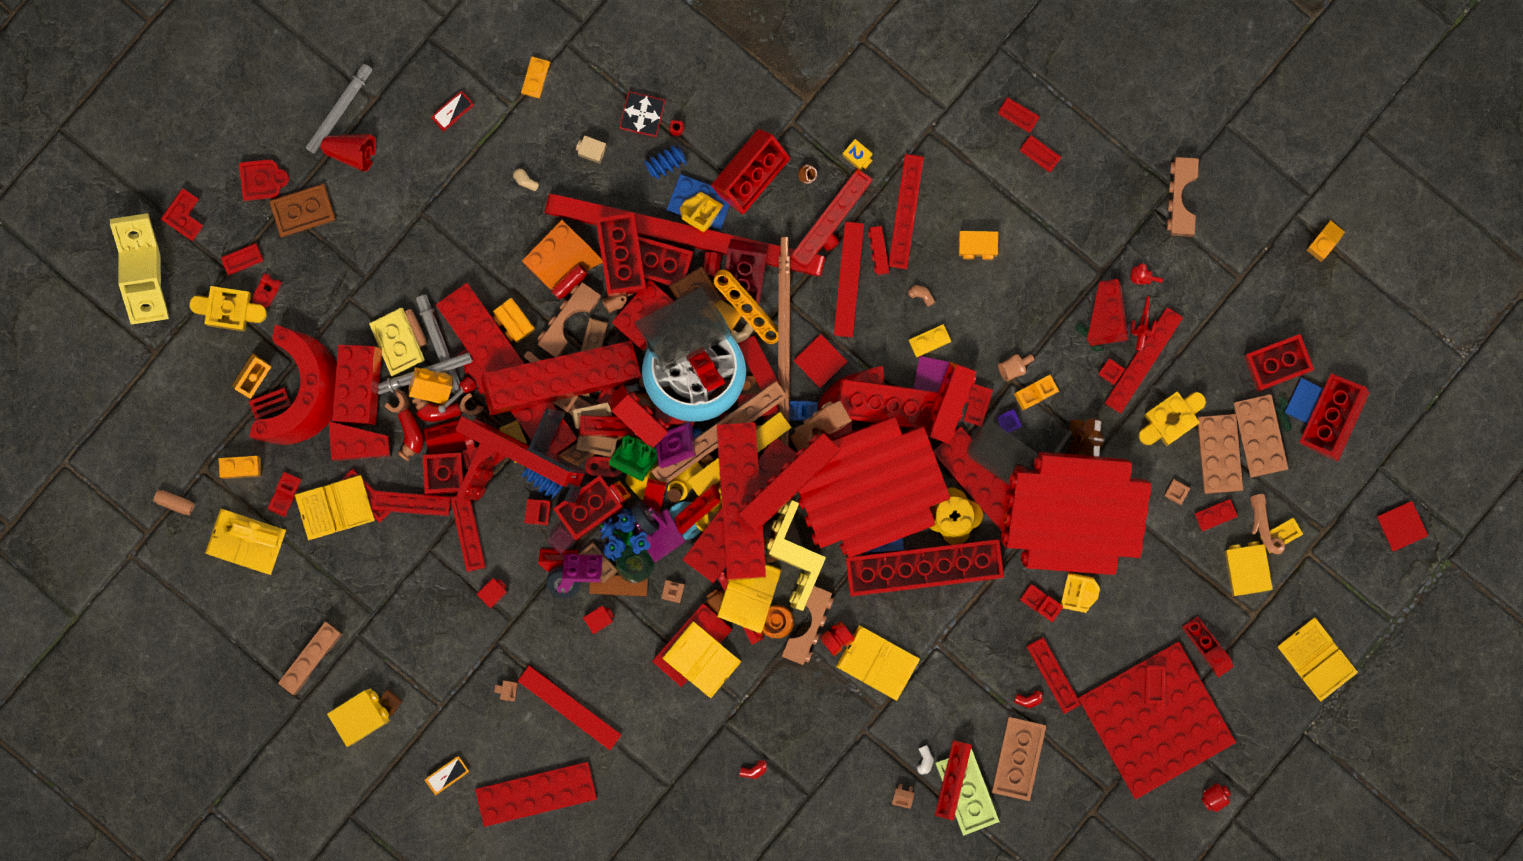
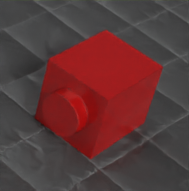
M493 578L477 595L489 608H493L508 593L505 590L507 586L500 579L496 581Z
M602 605L583 617L591 632L596 634L613 623L612 618L614 615L609 607L605 609Z

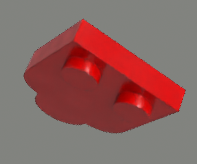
M272 160L239 163L243 201L275 198L279 195L280 188L288 184L289 176L287 172L283 169H278L277 164Z

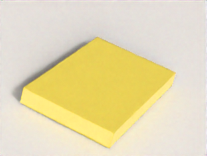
M399 308L369 323L377 344L382 349V356L391 376L425 361L403 308Z

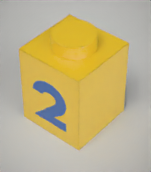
M856 139L843 152V157L859 170L863 167L866 169L873 161L871 159L872 153Z

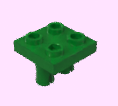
M627 435L623 437L621 445L609 460V465L642 482L658 460L657 449L655 447L651 449L644 441Z

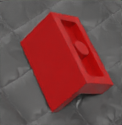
M459 420L423 429L430 455L446 454L467 449L464 435L455 430Z

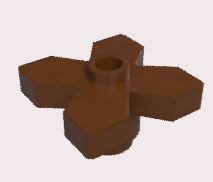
M1087 419L1086 423L1083 420H1070L1069 432L1075 440L1070 444L1068 454L1099 457L1100 448L1104 443V436L1100 433L1101 420Z

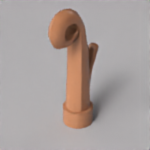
M1264 494L1254 495L1250 497L1251 506L1254 510L1252 534H1256L1259 528L1266 548L1274 554H1281L1285 549V544L1280 538L1271 539L1266 513V497Z

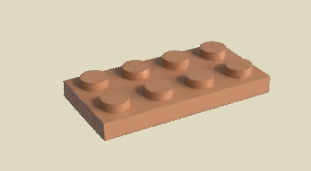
M1272 395L1235 402L1234 407L1250 477L1288 470Z
M1236 414L1197 417L1200 422L1198 424L1204 494L1243 491Z
M1008 717L992 793L1030 801L1046 725Z

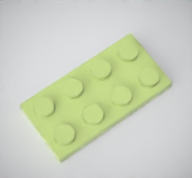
M972 749L955 813L963 836L999 822ZM949 758L936 762L942 782Z

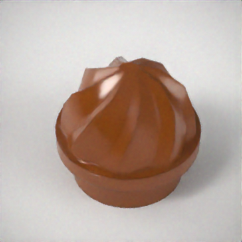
M803 165L798 170L797 176L801 182L809 184L815 181L817 171L811 165Z

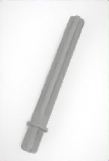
M363 64L357 74L352 76V81L306 146L308 151L313 154L317 152L321 146V141L328 136L362 85L365 86L364 82L372 72L371 67Z
M427 295L418 296L416 301L421 311L420 316H423L439 361L443 362L451 359L433 313L435 310L431 308ZM455 369L444 373L452 376L451 392L456 394L460 391V381Z
M466 353L425 367V369L438 373L446 372L472 363L473 359L470 353ZM413 372L392 379L389 377L387 381L379 383L378 395L388 391L393 393L396 389L410 384Z

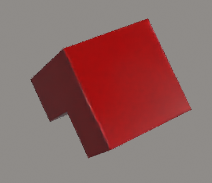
M527 499L524 523L549 526L552 502Z

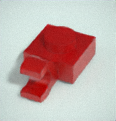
M464 436L467 450H463L462 454L465 467L469 469L478 447H475L473 439Z

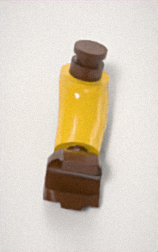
M715 448L701 458L700 462L697 461L670 481L667 489L669 500L677 502L685 499L692 489L687 480L718 458V448Z

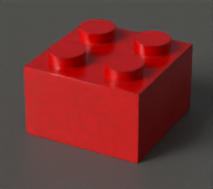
M462 453L423 455L426 495L458 493L464 480Z

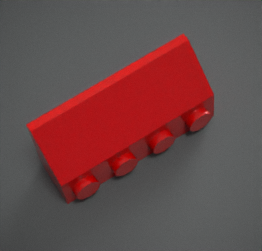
M758 129L711 186L720 198L744 215L791 158L773 134Z
M1331 373L1299 443L1320 455L1338 462L1370 394L1368 389Z
M705 604L700 606L652 661L681 687L688 679L667 663L663 657L692 622L696 623L718 643H721L732 631Z

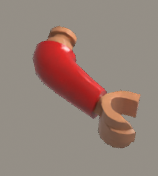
M395 390V396L400 401L398 407L396 408L391 403H387L385 407L391 412L399 413L398 418L404 432V445L402 446L403 450H399L398 454L406 461H409L410 455L413 456L415 453L419 454L421 452L424 440L421 430L409 409L410 397L402 390Z
M472 393L467 394L460 404L458 402L450 404L444 413H440L438 410L441 405H437L434 402L430 403L427 400L418 398L412 400L413 404H417V416L426 422L442 421L460 416L462 413L478 415L484 409L483 406H477L473 411L468 409L467 401L473 397Z

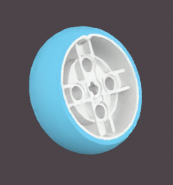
M687 321L665 329L652 341L643 360L642 377L649 397L664 413L684 421H704L721 415L736 402L745 383L746 365L740 347L726 331L710 323ZM698 340H704L718 346L726 355L717 356L711 348L699 344ZM680 342L681 346L671 354L667 364L656 365L659 357L666 349ZM705 350L713 361L714 366L718 368L717 371L723 379L732 377L729 386L721 395L708 401V395L713 393L715 389L707 392L696 374H693L691 371L692 367L688 362V359L693 356L687 355L688 351H694L695 355ZM677 371L680 375L674 377L670 373ZM670 386L678 395L689 399L690 403L672 398L661 387ZM698 386L702 390L695 392L692 388Z

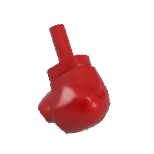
M1139 263L1138 266L1133 267L1131 270L1130 280L1134 284L1150 285L1151 281L1163 282V278L1152 276V271L1147 270L1146 264Z

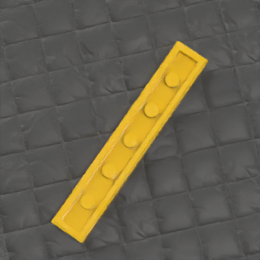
M781 412L756 429L757 453L792 428ZM718 458L687 480L698 496L704 493L710 486L720 481Z

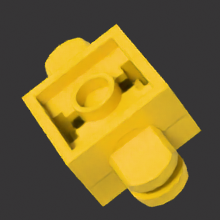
M210 286L209 297L197 295L190 301V308L194 313L206 315L204 324L209 327L246 332L247 321L261 323L267 316V311L262 305L250 303L252 294L247 291Z
M1177 391L1144 415L1150 424L1140 430V442L1144 445H1152L1161 438L1163 443L1168 446L1200 422L1194 414L1204 408L1206 404L1204 396L1201 393L1195 392L1183 399Z

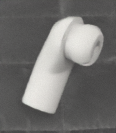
M926 745L919 748L923 760L917 767V771L921 775L928 774L934 763V758Z

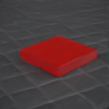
M822 335L818 336L793 360L819 388L848 362Z
M1413 501L1377 516V520L1392 552L1428 536Z

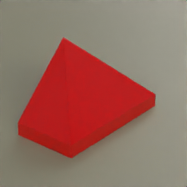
M540 549L538 565L550 572L555 567L563 566L565 554L578 555V550Z

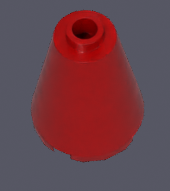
M371 134L326 136L321 141V150H323V154L357 170L367 172L373 164V161H370L371 155L376 153V139Z

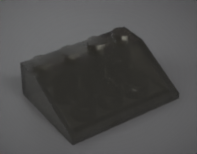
M702 287L634 322L662 373L730 338L731 330L722 314Z

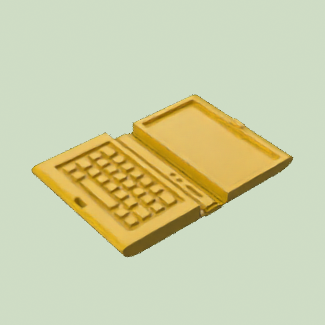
M361 475L295 495L308 540L375 521Z
M220 508L205 554L271 575L286 530ZM228 518H234L281 532L277 547H269L260 543L254 544L240 540L238 537L224 534V529L222 528L224 521Z
M765 563V579L729 581L717 617L761 633L781 569Z
M1315 617L1277 646L1320 702L1358 673Z
M694 622L690 624L663 657L667 663L710 698L714 696L741 663L739 659Z
M859 625L853 635L855 641L850 644V649H848L849 645L846 647L836 667L897 701L920 659Z

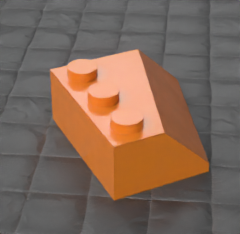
M563 220L522 260L523 264L550 290L578 264L588 271L603 263L602 259Z

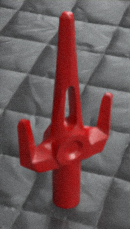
M1150 296L1146 298L1139 327L1135 329V320L1132 321L1130 333L1138 336L1136 350L1138 351L1144 350L1145 338L1155 333L1157 321L1153 322L1151 329L1148 328Z

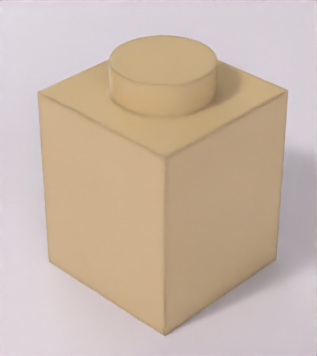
M584 136L583 140H579L576 150L578 151V156L600 164L607 146L606 143Z

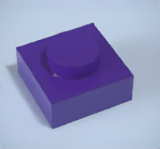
M1014 409L996 417L1004 435L1022 427Z

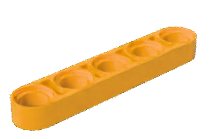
M718 271L714 278V284L766 343H776L778 341V326L729 271ZM724 276L728 279V282L721 283L718 277ZM737 290L740 296L734 297L730 294V291ZM750 304L752 309L745 310L742 305ZM760 317L764 320V323L757 324L754 319ZM773 331L776 333V337H768L766 332Z

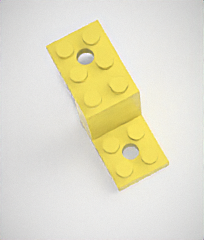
M149 214L110 219V226L119 252L118 284L131 325L169 319L168 309L161 289L160 252ZM131 231H136V232H138V233H137V234H131V233H129V232H131ZM143 304H149L150 306H149V307H143L142 305H143Z
M789 500L778 511L780 513L779 517L773 521L770 527L772 533L770 538H766L764 541V553L804 571V574L801 573L798 577L796 592L793 591L789 602H791L790 607L803 611L826 557L784 539L799 503Z

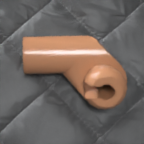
M914 285L908 290L911 298H923L927 307L936 303L929 290L925 287Z

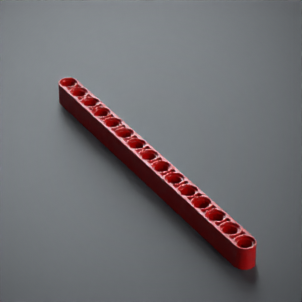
M548 194L544 213L596 226V218L633 213L555 194ZM634 213L639 236L726 256L731 239L767 244L769 247L766 265L779 267L781 246L712 230L702 232L694 226ZM788 248V256L790 257L795 250ZM816 255L806 269L790 258V270L821 277L825 257Z

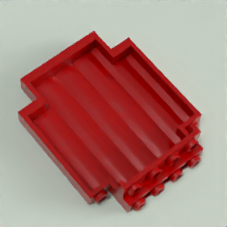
M895 416L831 439L840 449L839 453L799 491L801 498H798L801 509H806L807 516H805L808 527L812 526L814 534H811L814 544H819V547L823 548L842 540L843 543L840 544L843 555L847 554L849 558L935 526L936 524L929 507L951 499L925 428L920 426L901 433Z
M1038 452V457L1034 461L1036 471L1028 470L1023 465H1016L1015 469H1013L1009 478L1011 489L1007 494L1008 509L1004 514V523L1006 525L1001 534V541L1007 548L1024 549L1021 553V562L1026 568L1115 575L1118 566V556L1141 557L1151 483L1146 479L1130 478L1132 462L1128 459Z

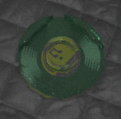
M631 546L625 547L621 557L616 559L618 574L630 583L645 581L650 577L654 569L653 560L649 552L644 549L639 554H635Z

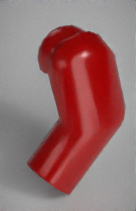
M1034 691L1033 695L1029 697L1017 694L1014 703L1032 708L1043 701V694L1040 691Z
M759 760L752 769L741 767L740 777L759 778L766 772L767 763L764 760Z

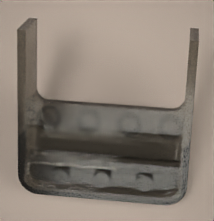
M1010 388L1002 396L967 447V455L970 459L1007 485H1009L1010 475L1016 465H1023L1028 470L1036 471L1034 461L1038 457V453L994 423V416L1012 392ZM1069 430L1063 436L1052 453H1059L1072 434V431Z

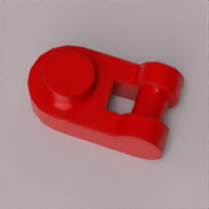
M266 273L263 275L252 298L254 304H260L265 309L272 304L282 285L280 280H274ZM266 285L272 287L270 292L264 290Z

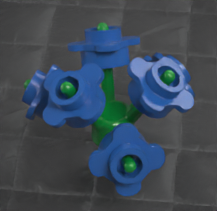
M624 508V510H621L620 514L617 515V518H619L618 522H611L612 518L610 517L607 522L603 521L600 525L601 539L605 536L609 537V543H605V549H603L604 555L608 559L611 558L615 561L616 558L621 557V553L625 550V545L631 546L635 554L650 548L645 532H640V534L632 532L636 519L631 509ZM615 527H616V529H621V531H623V532H625V533H621V532L615 530ZM612 534H616V535L622 537V539H621V538H616V537H615L614 535H612Z

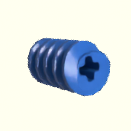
M678 144L677 148L673 145L670 146L671 152L664 149V156L658 152L657 160L651 156V163L647 160L643 161L652 178L656 177L660 180L659 173L667 176L666 169L674 172L673 166L675 165L679 169L680 162L687 165L686 158Z
M529 468L522 474L523 478L529 475L527 482L534 481V488L540 486V493L546 490V498L552 495L551 500L563 488V486Z

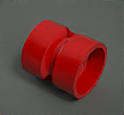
M842 621L832 627V631L827 630L819 636L833 656L842 651V646H848L855 641Z

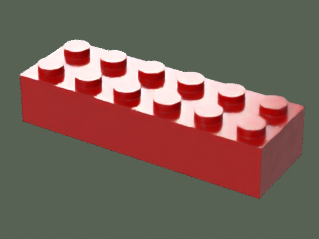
M824 433L821 436L818 434L810 440V446L807 449L803 447L795 455L794 458L796 460L793 463L788 461L781 468L780 471L782 473L779 476L775 474L767 482L766 485L768 487L766 489L760 488L753 495L752 498L754 500L751 503L747 501L739 508L738 518L753 534L839 453L840 449Z

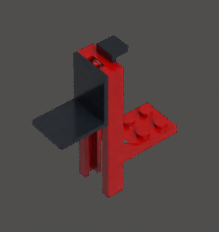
M547 408L530 446L479 419L474 418L472 421L461 416L455 430L480 444L457 496L462 499L479 501L485 494L487 482L493 476L494 467L508 457L557 484L570 488L565 501L575 503L582 489L579 485L586 470L548 451L565 412Z

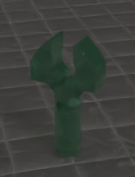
M1078 324L1075 330L1085 338H1088L1089 330ZM1097 345L1090 347L1094 352L1104 351Z
M1277 396L1281 405L1280 409L1274 406L1275 412L1278 414L1285 432H1288L1292 429L1285 413V408L1289 404L1285 398Z

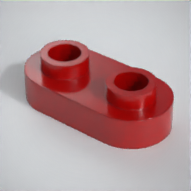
M590 457L585 463V470L591 476L616 478L622 474V471L618 469L615 472L610 470L609 460L611 458ZM593 463L598 464L597 470L591 469Z

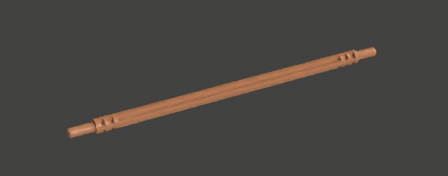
M781 237V256H779L778 382L788 397L778 403V413L781 412L789 423L790 257L788 256V237ZM789 430L778 437L788 447Z

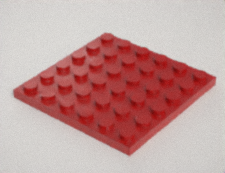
M1179 642L1078 698L1135 800L1236 743ZM1146 665H1166L1165 704H1145Z

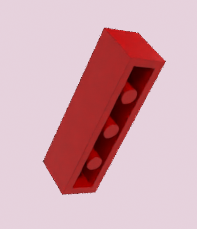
M949 362L925 426L927 436L950 444L955 436L957 423L962 418L963 407L969 399L971 386L976 381V371Z

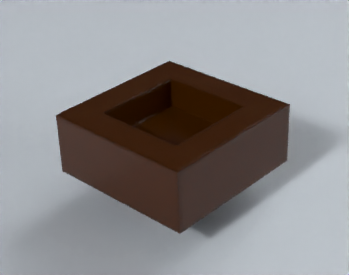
M388 689L378 702L381 707L387 710L389 716L392 717L403 703V700Z

